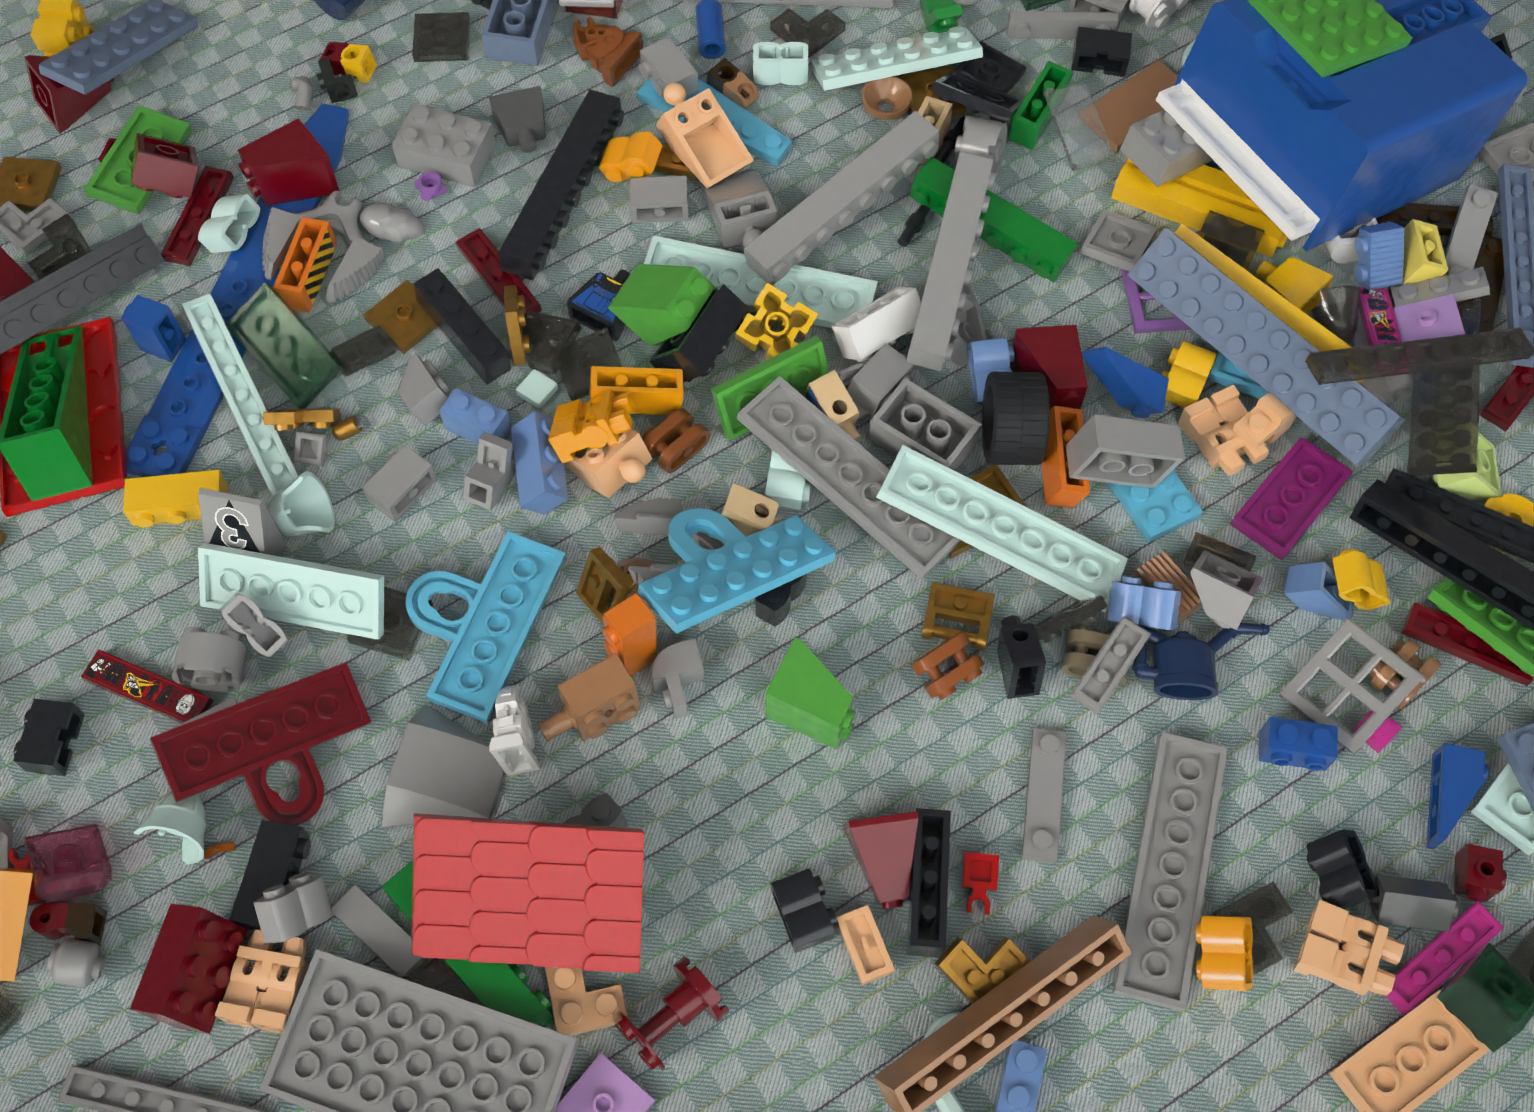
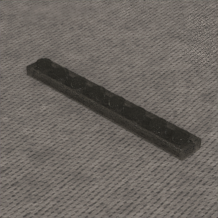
M1521 328L1314 352L1308 355L1305 362L1318 385L1529 359L1534 353V347Z

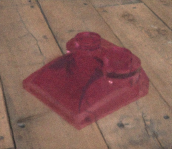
M97 824L24 837L31 871L33 872L34 892L42 900L57 901L96 893L103 890L108 882L112 880V868Z

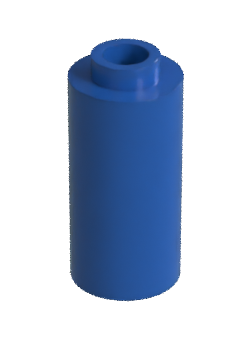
M703 0L696 6L699 53L704 58L717 59L723 56L726 51L722 6L716 0Z

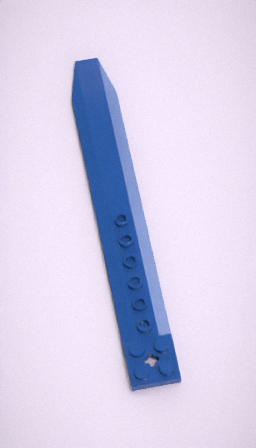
M322 103L304 125L328 154L333 172L335 173L342 158L349 111L345 108ZM322 197L268 206L259 198L257 204L260 206V214L256 223L248 228L245 242L239 249L231 252L210 294L241 358H243L275 293L273 286L281 269L278 268L270 281L266 279L265 271H263L264 265H262L263 236L271 208L274 207L298 214L317 208ZM193 329L190 331L148 415H144L126 450L127 473L150 477L186 473L224 396ZM166 446L167 452H161L159 455H156L157 448Z

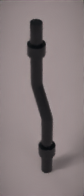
M962 116L955 127L950 129L944 137V144L935 156V159L944 163L952 150L955 149L957 137L959 135L962 136L964 133L965 116ZM920 205L917 211L909 216L905 223L906 228L897 241L899 245L907 247L915 233L921 231L925 224V218L931 210L926 205Z

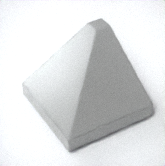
M297 431L293 462L324 466L327 435Z

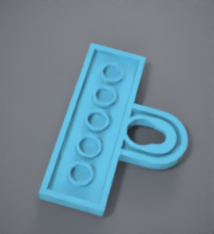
M702 508L689 509L680 512L671 520L668 534L670 546L686 563L639 583L638 594L677 634L835 561L836 551L797 515L746 537L725 516L716 511ZM695 533H704L710 538L721 541L724 546L715 550L704 549L697 545L691 536Z
M507 531L481 584L446 571L426 573L412 583L406 595V609L410 620L421 631L452 643L426 694L427 701L488 724L495 709L497 695L506 686L566 559L565 552ZM437 593L445 595L454 594L467 601L469 604L468 612L459 620H446L440 616L436 609L429 605V599Z

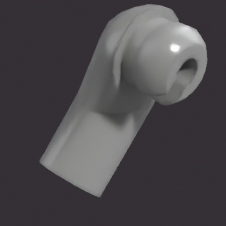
M306 76L294 77L291 81V88L298 92L296 109L309 111L312 99L310 80Z

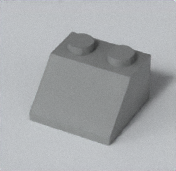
M1206 550L1202 552L1190 572L1206 615L1213 618V622L1220 627L1227 629L1231 627L1237 630L1263 578Z

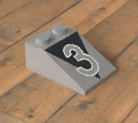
M204 488L199 489L198 498L205 543L283 556L287 543L262 500Z

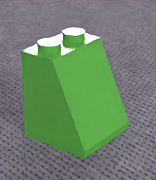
M638 264L608 306V309L651 347L687 331L715 286L692 266Z
M795 637L766 691V717L837 749L841 740L847 742L854 728V723L852 722L856 711L852 710L853 697L803 641Z

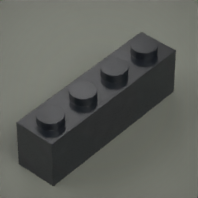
M439 268L414 282L417 302L486 385L511 370L509 351Z
M916 808L918 824L910 878L907 955L940 958L946 949L951 811Z

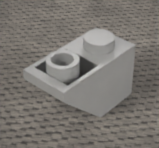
M414 353L409 359L398 393L408 409L426 426L440 415L439 410L448 399L447 393L451 389L440 376L436 378L439 371L429 359L423 361Z

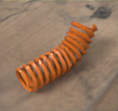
M224 842L211 845L208 849L204 850V858L209 860L218 852L235 851L234 842Z

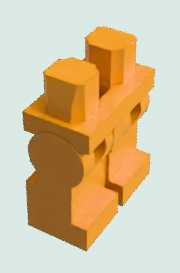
M612 389L603 391L602 395L593 396L589 402L582 403L580 399L557 406L548 440L562 464L573 460L575 452L587 447L593 449L602 448L607 442L609 446L618 444L620 433L632 429L633 422L630 414L636 411V404L629 392L615 396Z

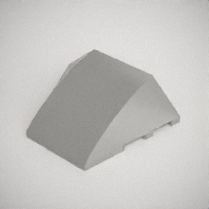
M424 704L407 723L385 789L382 828L389 829L394 828V826L412 825L413 813L491 818L505 771L489 751L490 744Z

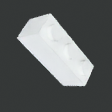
M897 287L834 324L832 329L843 358L857 360V362L869 360L874 356L873 353L882 348L885 343L892 346L898 337L913 333L921 304L916 288Z

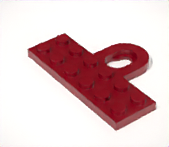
M345 662L150 738V742L176 803L243 776L257 811L266 821L298 826L307 822L317 813L324 798L323 781L309 749L367 726L372 722L349 667ZM276 762H288L299 773L298 788L300 793L299 797L293 802L282 800L279 794L270 789L266 782L267 769Z

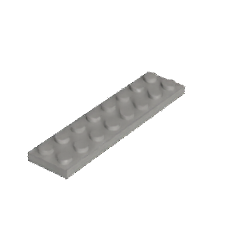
M781 376L776 378L738 412L737 420L922 580L962 541L877 498L890 469Z
M1163 731L1159 735L1123 936L1132 954L1117 965L1113 994L1180 1012L1186 1009L1197 942L1196 925L1200 922L1227 757L1228 748Z

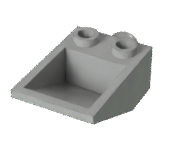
M755 170L730 175L708 189L701 183L702 191L723 248L742 243L746 247L778 221L777 209L770 191Z

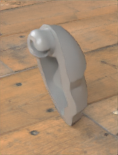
M389 203L371 204L365 207L360 214L361 225L371 235L379 239L402 243L407 239L420 237L425 232L423 222L414 216L409 209L395 207Z

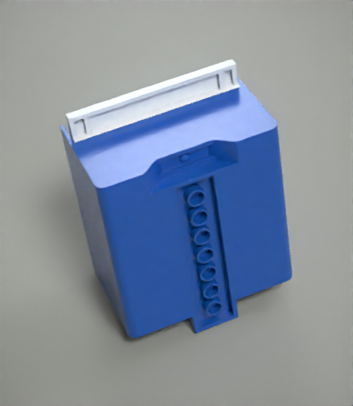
M1222 0L1212 5L1174 86L1160 91L1156 101L1291 241L1312 232L1302 247L1305 251H1308L1334 239L1338 235L1340 236L1353 230L1359 225L1366 224L1374 218L1383 216L1459 180L1527 84L1525 71L1481 32L1492 16L1474 0H1375L1384 7V10L1391 17L1402 24L1404 29L1413 37L1409 45L1322 78L1247 0Z

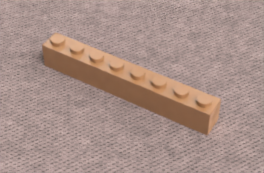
M1093 915L875 1075L874 1079L888 1106L895 1112H922L1132 953L1119 925Z

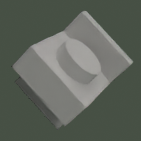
M487 432L479 438L477 463L465 475L463 500L490 511L505 493L515 469V460L511 459L512 442Z
M696 638L674 643L666 647L658 654L652 666L654 692L662 691L666 709H673L675 718L688 715L687 704L681 685L705 680L704 666Z

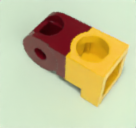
M330 42L319 59L320 61L329 58L334 75L351 74L357 77L358 82L369 83L377 67L370 47L367 45Z

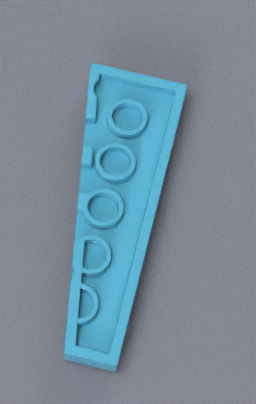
M698 78V91L687 96L685 101L710 88L748 152L778 167L791 150L792 140ZM650 79L637 92L639 101L664 113L676 107L668 104L664 96L660 97L657 94L654 84ZM682 116L678 119L684 121L685 118Z

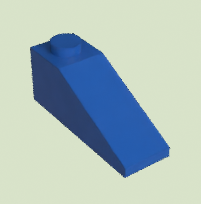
M1107 347L1083 351V359L1120 407L1131 411V415L1137 418H1148L1151 414L1163 413L1169 378Z
M1444 743L1432 754L1426 848L1435 849L1446 840L1476 793L1486 782L1489 767L1485 764V751Z

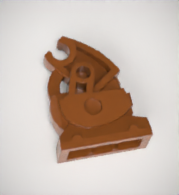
M591 17L587 18V27H581L579 20L574 21L573 41L581 60H589L591 67L603 74L604 82L614 87L640 57V50L643 49L641 33L637 31L626 33L614 25H595Z

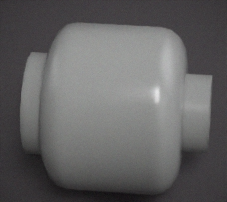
M67 938L61 944L54 945L46 970L51 972L52 980L57 984L85 988L91 983L93 978L99 979L101 977L106 958L100 957V946L97 943Z

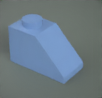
M1324 561L1289 566L1287 579L1284 582V594L1302 610L1340 620L1344 618L1351 619L1354 602L1346 601L1339 596L1335 572Z

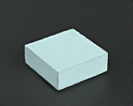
M533 369L515 390L519 397L541 409L559 388L558 383Z

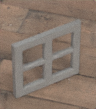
M1344 618L1342 626L1279 694L1313 723L1338 726V743L1355 755L1417 685L1426 681V678L1350 618ZM1350 636L1373 653L1372 657L1353 677L1330 660ZM1381 660L1405 678L1384 702L1360 684ZM1319 670L1343 687L1322 711L1299 693ZM1350 694L1374 712L1353 735L1330 718V715Z

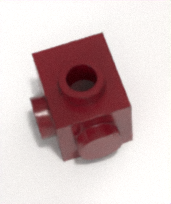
M1467 844L1456 853L1454 893L1466 895V898L1472 901L1485 902L1505 888L1507 873L1503 870V851Z

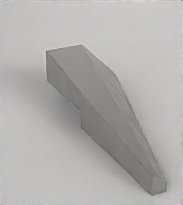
M937 238L934 240V250H935ZM970 283L968 286L963 285L961 292L967 293L963 310H957L955 316L961 318L957 335H951L949 343L954 344L951 361L958 366L969 365L967 357L968 343L990 340L994 337L990 329H984L981 318L983 312Z

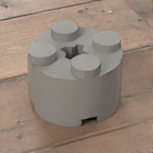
M967 115L963 126L964 134L957 137L955 152L960 153L961 151L993 159L991 171L996 172V178L1004 157L1001 155L1002 146H1006L1007 124Z
M187 627L185 634L179 639L172 679L180 685L182 679L191 682L190 689L201 692L227 693L230 686H234V690H237L241 683L247 647L239 641L240 635L236 632L223 630L220 633L206 632L199 627Z

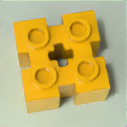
M40 0L37 9L40 16L35 18L30 35L38 50L44 51V56L51 57L95 31L85 17V10L83 6H80L78 0Z
M766 283L754 303L753 310L757 314L755 317L749 313L737 330L734 340L754 352L760 346L767 351L765 359L768 360L798 345L795 342L797 337L804 340L816 321L818 313L800 302H797L795 307L790 306L785 302L787 294ZM776 322H779L781 324L780 329L783 331L773 332L768 324L775 325Z

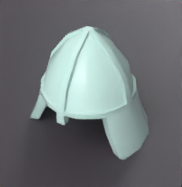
M303 472L294 482L275 493L266 505L282 535L298 536L309 533H330L334 529L335 514L331 499L324 485L312 472Z
M172 793L165 795L134 834L140 835L145 830L159 829L158 834L160 836H163L165 832L183 836L182 861L187 865L198 863L204 858V831L206 829V812L199 794L177 803Z

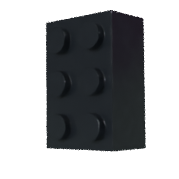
M725 284L715 287L689 329L663 341L649 363L655 368L682 369L683 382H690L694 378L707 376L715 366L713 361L717 355L721 354L729 346V337L739 329L744 320L743 316L749 307Z

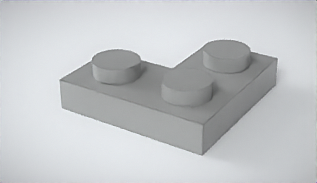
M51 198L47 199L28 215L11 201H7L0 207V233L26 255L72 220L68 212Z

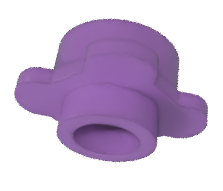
M425 172L415 181V188L420 190L421 199L424 201H429L447 192V186L442 184L441 175L438 173Z

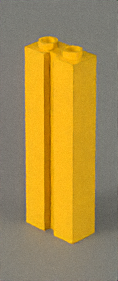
M1127 157V161L1118 175L1111 196L1112 199L1171 221L1182 223L1190 228L1269 257H1273L1277 247L1283 248L1287 236L1271 221L1224 171L1207 165H1202L1157 187Z

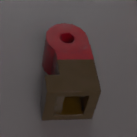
M44 903L32 911L30 926L35 932L47 939L56 940L65 935H74L75 939L95 942L101 946L107 911L97 904Z

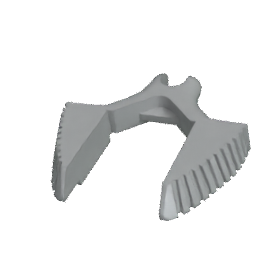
M334 191L321 206L298 214L272 207L264 232L262 246V265H264L263 271H265L266 279L271 281L278 268H281L302 217L330 222L332 230L344 234L349 244L345 256L328 284L325 301L332 303L336 302L337 298L339 300L343 299V296L347 297L349 292H354L355 288L358 289L364 282L369 281V278H372L373 274L377 273L376 270H379L385 258L383 249L364 240L358 228L357 219L362 208L360 199L355 197L351 204L340 206L338 204L341 199V191Z
M654 498L653 500L649 499L642 503L639 502L632 504V506H626V509L622 508L621 512L617 511L614 521L619 532L668 536L671 520L684 510L679 499ZM695 533L691 536L694 542L704 549L715 550L724 546L721 541L710 538L704 533ZM651 564L650 567L629 566L628 570L633 581L639 584L674 569L678 565Z

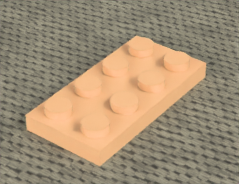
M1438 990L1329 1074L1359 1112H1412L1490 1051V1049L1441 990Z

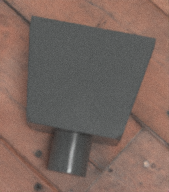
M536 86L489 97L493 119L506 144L511 147L520 145L523 152L534 151L537 148L536 141L543 140L546 137L541 87Z

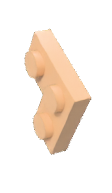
M545 967L557 1032L573 1036L614 1026L620 1021L617 1015L619 1011L628 1018L621 984L586 992L582 969Z

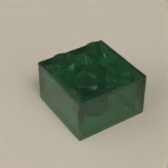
M1490 943L1464 963L1436 997L1444 1004L1448 1012L1456 1016L1473 1033L1475 1038L1484 1043L1493 1053L1519 1034L1534 1015V985Z

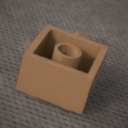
M614 654L557 685L563 710L537 724L547 742L572 727L577 730L582 741L588 738H598L608 730V727L617 722L624 723L629 721L640 710L636 685L618 655Z

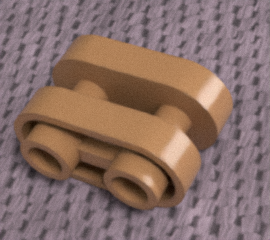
M1400 639L1391 651L1423 674L1426 681L1419 683L1397 707L1400 710L1442 666L1433 656L1425 663L1415 656L1421 647L1411 639L1406 643ZM1382 660L1368 674L1372 678L1369 685L1379 693L1385 686L1394 691L1402 681L1396 677L1397 672Z

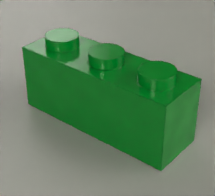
M1051 61L1047 62L1013 116L1008 140L1028 149H1034L1068 94L1074 71Z

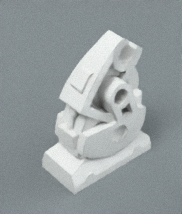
M519 684L506 686L497 695L495 702L496 719H493L494 737L491 738L489 751L508 776L540 770V764L532 751L535 747V738L531 719L525 701H523V698H519Z

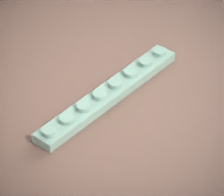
M211 294L182 303L189 323L270 494L273 496L298 478L296 470L277 431L274 430V425H264L263 412H267Z

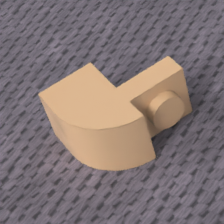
M1268 393L1258 400L1257 405L1235 423L1232 430L1256 450L1264 442L1271 445L1290 429L1296 415L1272 393Z

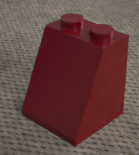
M299 118L238 149L242 160L238 165L244 176L250 180L246 182L251 194L255 198L259 196L266 206L328 196L334 191H340L328 154Z
M1077 325L1017 328L1012 344L1014 361L1010 362L1011 370L1013 372H1041L1045 376L1049 394V411L1053 406L1081 409L1088 385Z

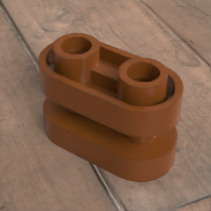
M683 408L669 412L662 423L656 428L647 430L642 437L651 457L656 458L660 456L658 465L667 473H673L707 444L711 436V432L701 423L692 426L694 417Z
M964 631L952 636L910 664L917 676L926 672L930 677L931 682L924 686L931 698L938 696L942 700L957 690L954 685L964 679L968 683L983 673L980 667L985 663L979 654L975 653L968 657L963 647L971 642ZM952 655L957 665L942 673L937 664Z

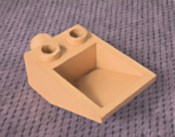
M670 83L665 87L663 93L665 101L676 107L663 113L656 126L670 149L707 189L754 162L710 88L685 101L686 91L681 84ZM683 116L685 119L681 123L678 118Z
M631 429L620 433L618 444L609 446L607 442L602 448L593 449L587 447L576 451L574 459L565 462L564 466L591 489L610 498L625 483L641 481L645 476V465L652 460V457L640 434Z

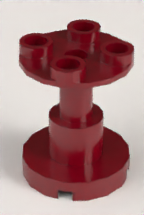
M685 956L673 965L674 971L682 982L662 998L665 1006L640 1028L637 1029L621 1011L617 1013L620 1021L615 1026L628 1042L634 1038L641 1046L642 1050L638 1052V1055L650 1070H654L657 1066L662 1071L665 1069L663 1062L651 1046L675 1025L680 1023L684 1027L687 1026L704 1010L717 1022L729 1013L727 1005H723L720 1008L717 1005L723 999L696 966L691 970L686 967L690 964V960Z

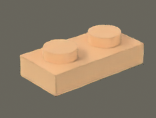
M868 905L836 917L839 931L862 986L895 972Z

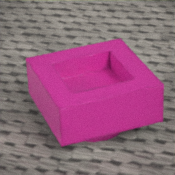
M1371 710L1352 732L1355 733L1374 712ZM1388 717L1365 743L1379 753L1402 726L1391 717Z

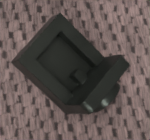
M329 58L318 61L321 72L316 75L321 90L327 89L332 104L358 96L351 74L335 78Z

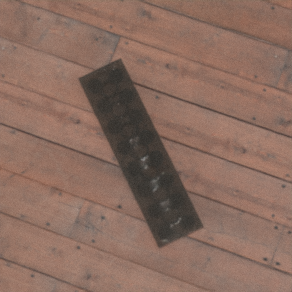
M1482 296L1456 302L1465 331L1466 341L1415 352L1408 458L1409 476L1477 472Z

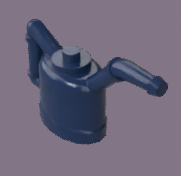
M1240 623L1237 630L1231 627L1228 629L1223 628L1209 642L1197 639L1196 636L1189 634L1187 631H1179L1175 635L1167 637L1147 626L1138 625L1151 633L1147 641L1154 644V667L1147 664L1145 643L1133 661L1132 670L1138 678L1154 680V692L1160 696L1177 700L1213 698L1218 695L1214 654L1237 635L1260 634V636L1269 633L1270 628L1269 625L1263 623L1261 625Z

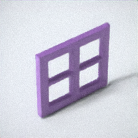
M1121 269L1135 334L1191 330L1187 324L1172 312V318L1145 320L1141 301L1156 299L1148 292L1139 293L1138 284L1127 275L1129 271Z

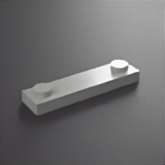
M1010 11L1007 24V38L1075 39L1078 27L1116 31L1118 13Z
M1471 183L1466 187L1444 253L1449 271L1443 276L1474 268L1498 195L1497 192Z
M1033 728L1021 859L1053 864L1057 861L1067 732Z

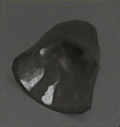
M1337 286L1321 289L1319 292L1321 306L1312 309L1314 320L1350 345L1358 326L1360 288L1355 286Z

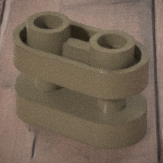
M1077 626L1075 629L1070 630L1067 635L1066 647L1073 652L1064 655L1062 671L1070 676L1082 678L1111 633L1095 632L1094 629L1087 626ZM1128 670L1126 671L1125 675L1123 676L1118 685H1122L1127 682Z

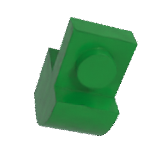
M920 0L923 20L928 32L942 33L958 26L957 20L963 15L961 4L954 5L953 0Z

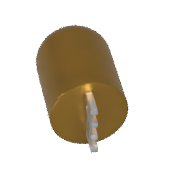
M352 415L335 424L332 428L334 438L343 441L360 433L362 426H364L362 424V416L356 418Z

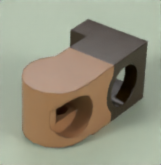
M726 58L708 71L707 84L744 109L748 108L759 98L757 87Z

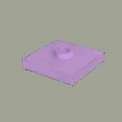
M1454 294L1393 308L1406 354L1466 341L1465 331Z
M600 1053L558 1103L555 1112H648L656 1101Z

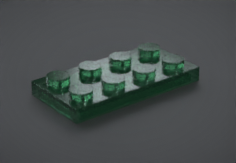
M264 282L225 324L299 409H305L344 368L279 293L268 283Z

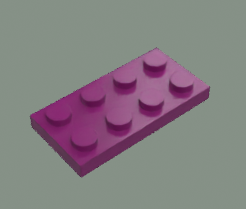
M1300 437L1234 516L1230 525L1280 560H1283L1349 479L1353 471L1303 437Z

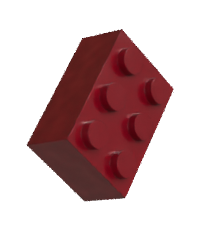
M171 903L130 1010L178 1029L210 1034L216 1019L214 1015L219 1001L222 1002L230 982L231 971L237 959L236 955L239 946H243L248 930L202 907Z

